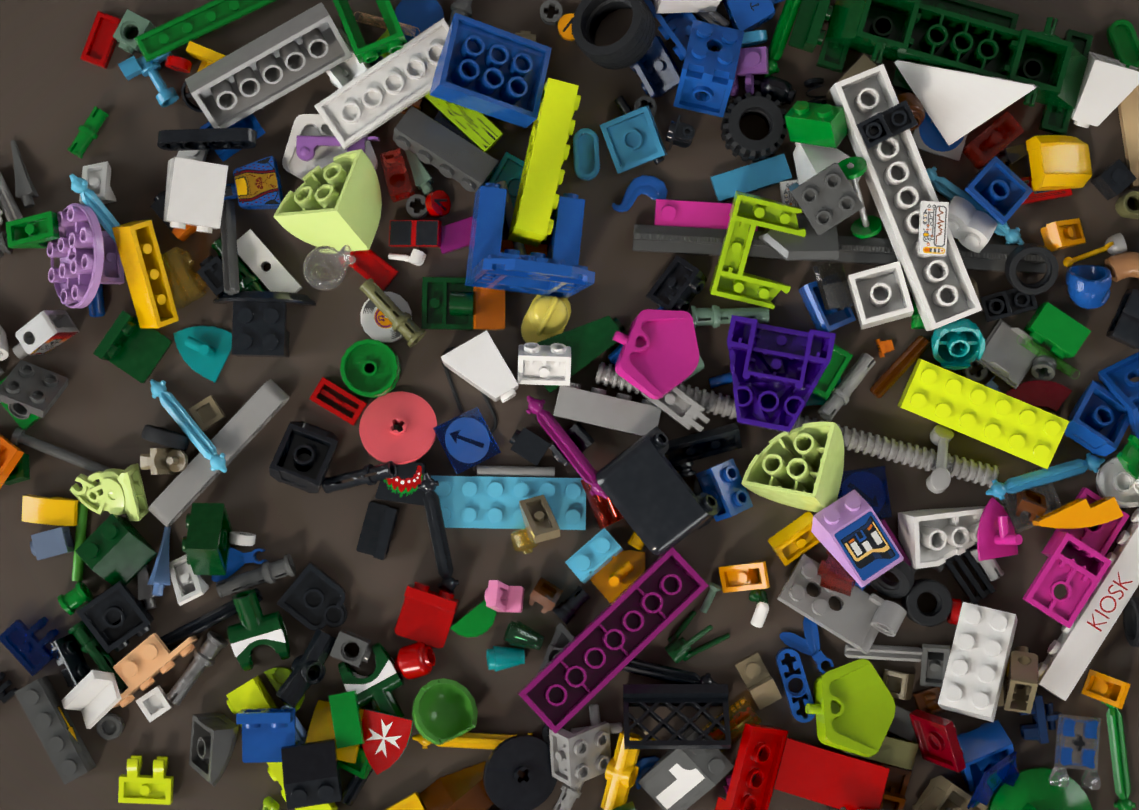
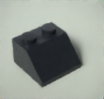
M335 739L281 747L283 783L288 810L342 800V783Z

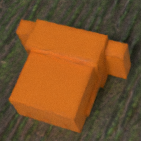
M892 339L885 341L875 340L880 358L885 357L884 353L894 350Z

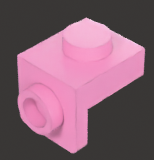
M489 580L488 588L485 590L486 606L497 612L521 613L525 589L522 586H508L499 580Z

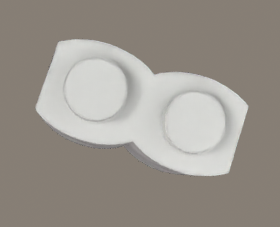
M954 196L949 202L948 226L953 238H958L959 242L967 249L980 253L989 242L998 224L987 213L976 210L966 199Z

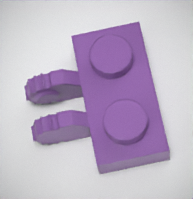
M766 46L741 48L735 79L730 93L731 96L738 95L739 76H746L745 91L753 95L754 75L769 74L768 48Z

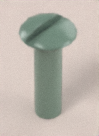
M708 583L710 589L700 608V611L703 613H707L716 593L722 590L716 583Z

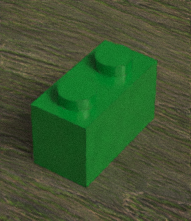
M796 101L785 115L791 142L837 148L848 134L843 107Z
M1049 302L1040 304L1024 328V331L1033 338L1032 341L1040 345L1044 343L1051 348L1050 352L1060 359L1074 357L1091 332Z

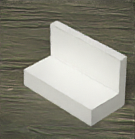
M91 670L61 701L64 709L81 711L86 729H91L121 700V695L114 673Z

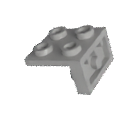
M601 722L574 734L563 728L555 734L549 728L552 777L573 787L605 773L611 759L610 724L608 722Z

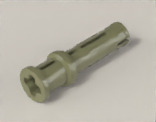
M369 278L361 285L359 289L391 321L392 329L395 332L398 331L408 341L407 345L410 348L426 335L427 332L424 329H420L413 322L412 316L407 312L403 313L372 278Z

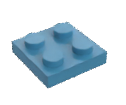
M644 106L600 125L618 174L667 155L649 106Z

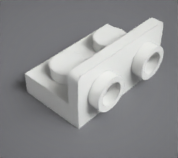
M534 342L518 346V384L570 386V346L561 343L539 345Z

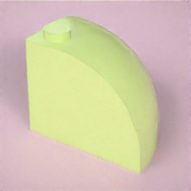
M359 149L333 157L334 162L323 168L318 165L302 178L304 183L294 193L291 190L288 192L274 215V218L282 227L300 240L319 248L340 252L370 249L381 218L382 197L374 166L364 151Z
M835 422L802 424V427L791 430L790 433L782 432L769 441L770 444L759 455H755L744 474L741 484L751 492L766 499L818 513L834 503L838 498L844 469V440L841 429Z

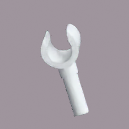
M414 248L410 256L389 253L388 259L401 260L416 266H421L426 258L424 252Z

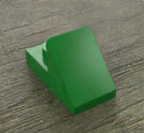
M53 211L5 222L9 248H47L48 241L60 238L57 213Z

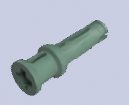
M712 305L711 308L690 306L694 328L696 326H712L717 328L720 327V324H730L732 315L757 319L758 323H769V308L766 307L720 309L717 305Z

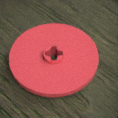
M397 391L380 396L369 404L361 417L359 434L364 448L373 458L383 463L392 461L395 465H403L416 461L429 451L436 439L438 425L434 410L426 400L410 392ZM394 425L402 426L403 430L401 432L397 429L395 430Z

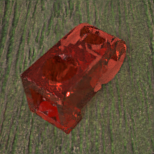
M398 148L381 153L380 158L393 203L414 195V189L401 149Z

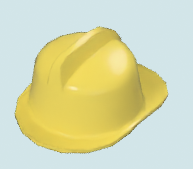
M537 295L522 321L521 333L526 343H537L563 333L571 315V306L568 299L551 295Z

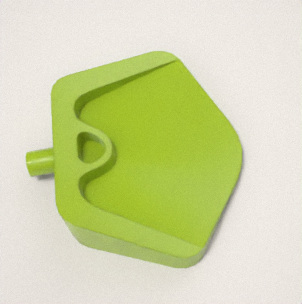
M858 659L818 677L814 682L815 704L807 703L805 706L806 714H816L818 740L824 745L860 756H874L879 751L891 726L896 706L890 691L871 662L867 659Z

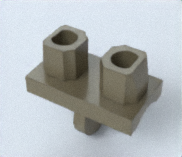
M150 448V454L140 455L141 470H150L151 475L180 474L188 465V456L180 449Z

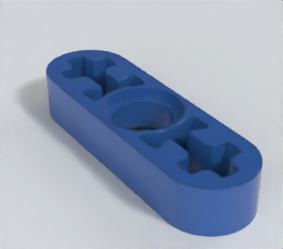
M782 648L776 655V664L790 711L797 721L807 723L814 718L815 714H807V716L803 717L800 713H796V710L800 709L798 700L796 699L792 702V697L798 698L806 694L807 698H802L803 704L805 706L807 703L814 704L799 654L794 649ZM788 653L791 657H795L791 664L794 671L799 668V673H790L785 677L784 672H789V668L785 663H781V660L785 659L784 654ZM792 678H800L802 680L803 687L800 691L792 692L789 690L788 684Z

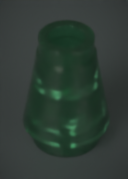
M510 621L504 635V641L509 642L511 646L539 651L543 644L544 636L520 621Z

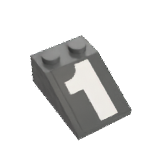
M691 728L683 735L687 740H695L699 736ZM669 749L637 782L663 810H687L711 790L734 766L718 749Z

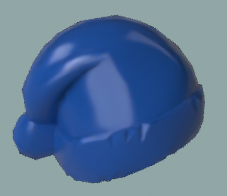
M1100 265L1069 266L1066 271V283L1070 298L1075 305L1084 309H1096L1103 306L1110 297V287L1112 284L1110 270Z

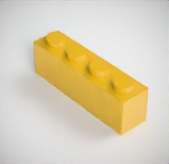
M152 220L132 221L112 227L140 328H161L179 321Z

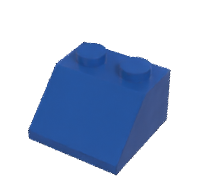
M999 720L984 723L977 729L957 735L966 765L961 774L970 792L976 790L985 776L998 763L1004 760L1007 761V764L998 780L1018 772L1013 743ZM990 774L986 777L991 783L996 780Z

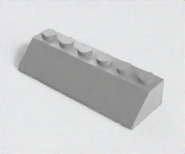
M321 2L186 78L185 81L191 95L212 127L227 128L353 56Z

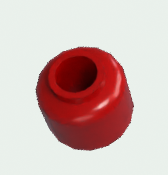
M423 642L401 647L395 659L396 670L407 679H415L430 674L436 663L432 648Z

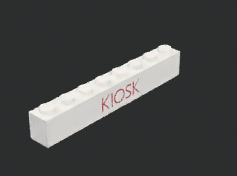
M1139 508L1132 514L1130 518L1131 524L1128 529L1122 531L1116 540L1118 545L1114 551L1107 554L1106 558L1110 559L1112 563L1071 628L1062 625L1060 637L1058 640H1054L1048 647L1047 653L1049 654L1044 662L1038 664V685L1064 701L1069 697L1139 586Z

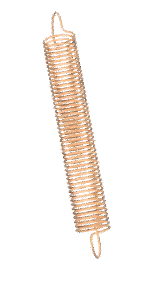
M359 12L364 18L359 16L362 21L357 22L364 23L367 20L371 22L368 25L387 29V27L383 26V24L386 25L383 18ZM400 23L401 29L404 31L403 34L411 36L412 34L403 28L407 24ZM408 25V27L405 28H407L411 33L415 34L411 29L417 27Z

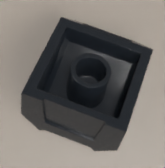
M291 421L270 464V476L280 483H285L308 493H319L339 439L333 432L304 421Z

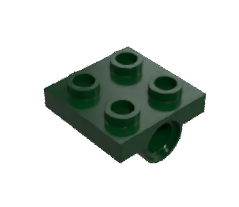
M423 277L421 329L474 330L473 287L465 286L466 278Z

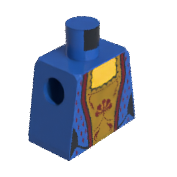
M273 156L234 169L235 183L226 184L224 200L238 198L239 206L246 210L277 209L284 199L277 160Z

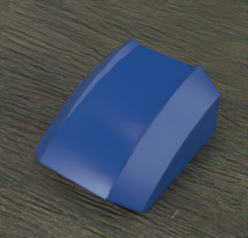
M1092 380L1068 416L1067 420L1069 423L1064 433L1066 437H1070L1091 451L1092 454L1106 457L1118 448L1130 424L1128 410L1106 386Z

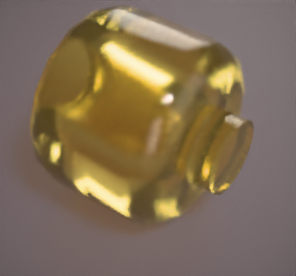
M526 528L515 530L511 533L513 547L517 552L522 551L523 554L532 553V548L537 547L539 544L535 543L532 537H528Z

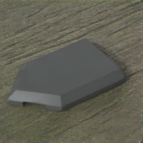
M796 213L799 228H805L806 230L805 237L769 228L758 237L765 244H769L777 250L778 254L786 261L839 259L837 225L818 236L804 213Z

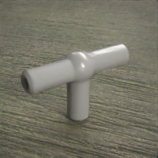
M589 705L591 726L601 723L599 705ZM621 722L610 723V734L623 731ZM591 726L571 728L570 732L574 734Z

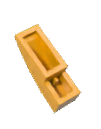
M1106 496L1091 504H1088L1087 499L1078 498L1044 514L1043 517L1036 518L1032 523L1034 526L1076 529L1108 523L1124 515L1115 497Z

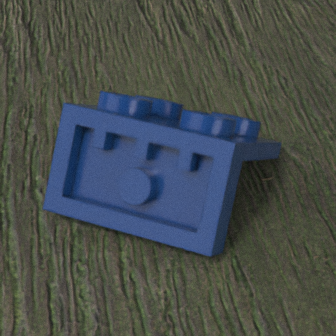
M295 708L242 709L236 713V724H242V761L244 763L282 762L281 747L296 745Z

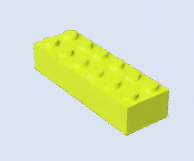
M548 78L544 84L538 117L532 125L507 240L538 247L543 240L546 241L548 235H551L554 220L550 219L553 210L557 208L559 195L556 194L558 186L562 184L565 170L561 169L564 160H567L570 151V145L566 143L569 135L572 136L576 120L572 118L574 112L578 110L581 95H577L578 85Z
M920 358L917 359L897 405L900 408L1046 469L1049 468L1069 423L1066 419Z

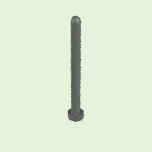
M17 427L12 434L10 442L16 446L24 444L92 472L112 469L29 436L20 427Z

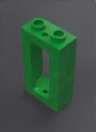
M333 0L360 64L363 62H374L380 55L387 52L394 53L402 49L403 45L407 43L390 0H376L390 36L369 45L365 44L348 0Z

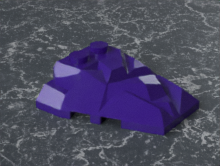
M732 315L727 346L730 357L737 422L790 433L831 361L836 334L810 329L809 332L765 325L758 323L757 319Z

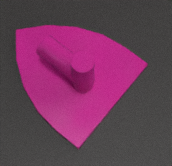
M991 497L984 508L979 521L977 533L979 561L1018 555L1017 545L1022 544L1023 541L1020 534H1015L1012 521L1003 506L993 497Z

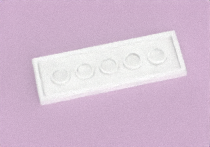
M444 18L404 44L402 49L391 53L314 105L344 150L430 93L435 70L450 28Z

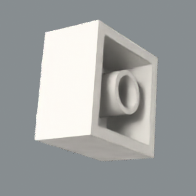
M900 261L848 275L847 282L861 330L912 316L914 309Z

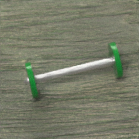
M861 157L846 158L840 161L838 165L846 178L851 180L853 189L864 206L859 210L861 218L852 224L851 231L857 238H870L882 230L883 224L879 217L867 216L857 178L866 172L867 163Z

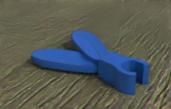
M230 547L226 575H212V581L217 582L229 578L243 567L245 563L263 564L267 560L262 559L259 561L256 558V554L259 551L265 552L266 549L257 548L252 552L243 553Z
M804 616L803 630L805 639L791 632L780 633V639L790 648L811 655L817 664L818 671L824 674L825 671L822 670L821 663L827 661L830 667H834V664L820 650L817 624Z

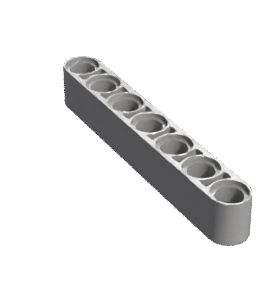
M272 379L264 383L211 440L216 447L217 454L224 453L226 455L224 457L226 459V467L290 399V396ZM199 453L187 465L186 469L155 499L148 510L168 528L222 471H212L210 469V460L204 458Z

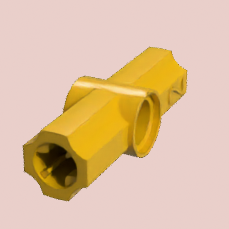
M624 731L619 734L614 757L610 759L605 770L607 783L600 806L604 810H613L626 804L629 790L635 784L639 768L636 764L640 749H624ZM632 732L629 734L630 741H641L643 739L638 734Z

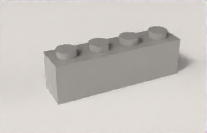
M570 382V386L560 385L553 414L555 417L644 436L656 426L658 427L661 409L648 399H642L641 403L631 401L632 396L617 393L616 397L606 395L607 390L594 387L591 388V392L581 390L580 384Z

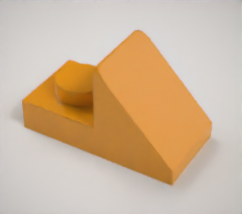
M1080 218L1055 221L1041 228L1044 246L1051 252L1086 243Z
M755 560L743 564L718 567L723 593L770 588L766 561Z
M1090 669L1081 694L1122 709L1131 684Z

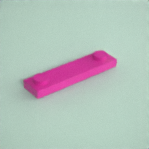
M656 199L654 225L727 229L732 203Z

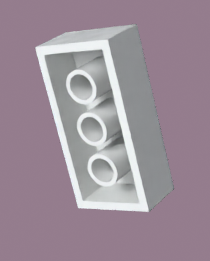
M962 603L938 700V705L941 709L994 722L1018 622L1016 614L971 603Z

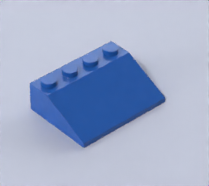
M455 13L435 70L430 95L527 128L538 117L552 48Z

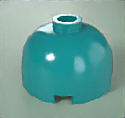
M961 318L934 330L931 337L932 353L935 360L940 362L941 366L946 369H966L971 366L970 363L975 361L976 358L978 361L982 358L985 351V339L974 322Z

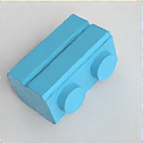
M603 528L565 563L580 581L585 584L613 560V556L616 557L624 549Z

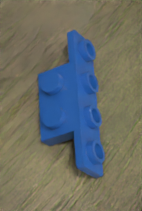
M644 0L653 17L657 18L661 24L658 30L666 40L669 38L673 40L676 46L672 49L682 61L685 59L693 20L697 19L692 12L670 13L663 18L661 14H656L655 5L651 0Z

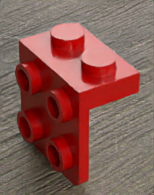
M415 582L414 585L409 584L404 594L405 600L395 627V633L438 649L443 648L459 600L454 598L455 594L440 590L439 593L429 590L430 586L423 583Z

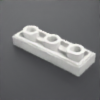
M251 229L237 240L238 255L271 292L297 293L302 289L299 283ZM270 263L271 269L265 272L264 265Z

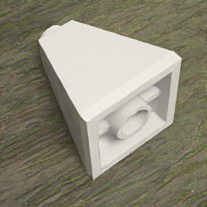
M795 142L796 147L793 157L799 185L833 163L838 164L840 161L850 157L837 148Z

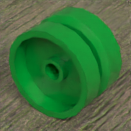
M365 339L357 341L347 348L341 358L340 372L344 383L351 391L363 397L377 398L386 395L396 387L400 380L401 364L399 357L392 348L378 340ZM373 364L375 367L374 371L367 373L366 370L369 369L367 365Z

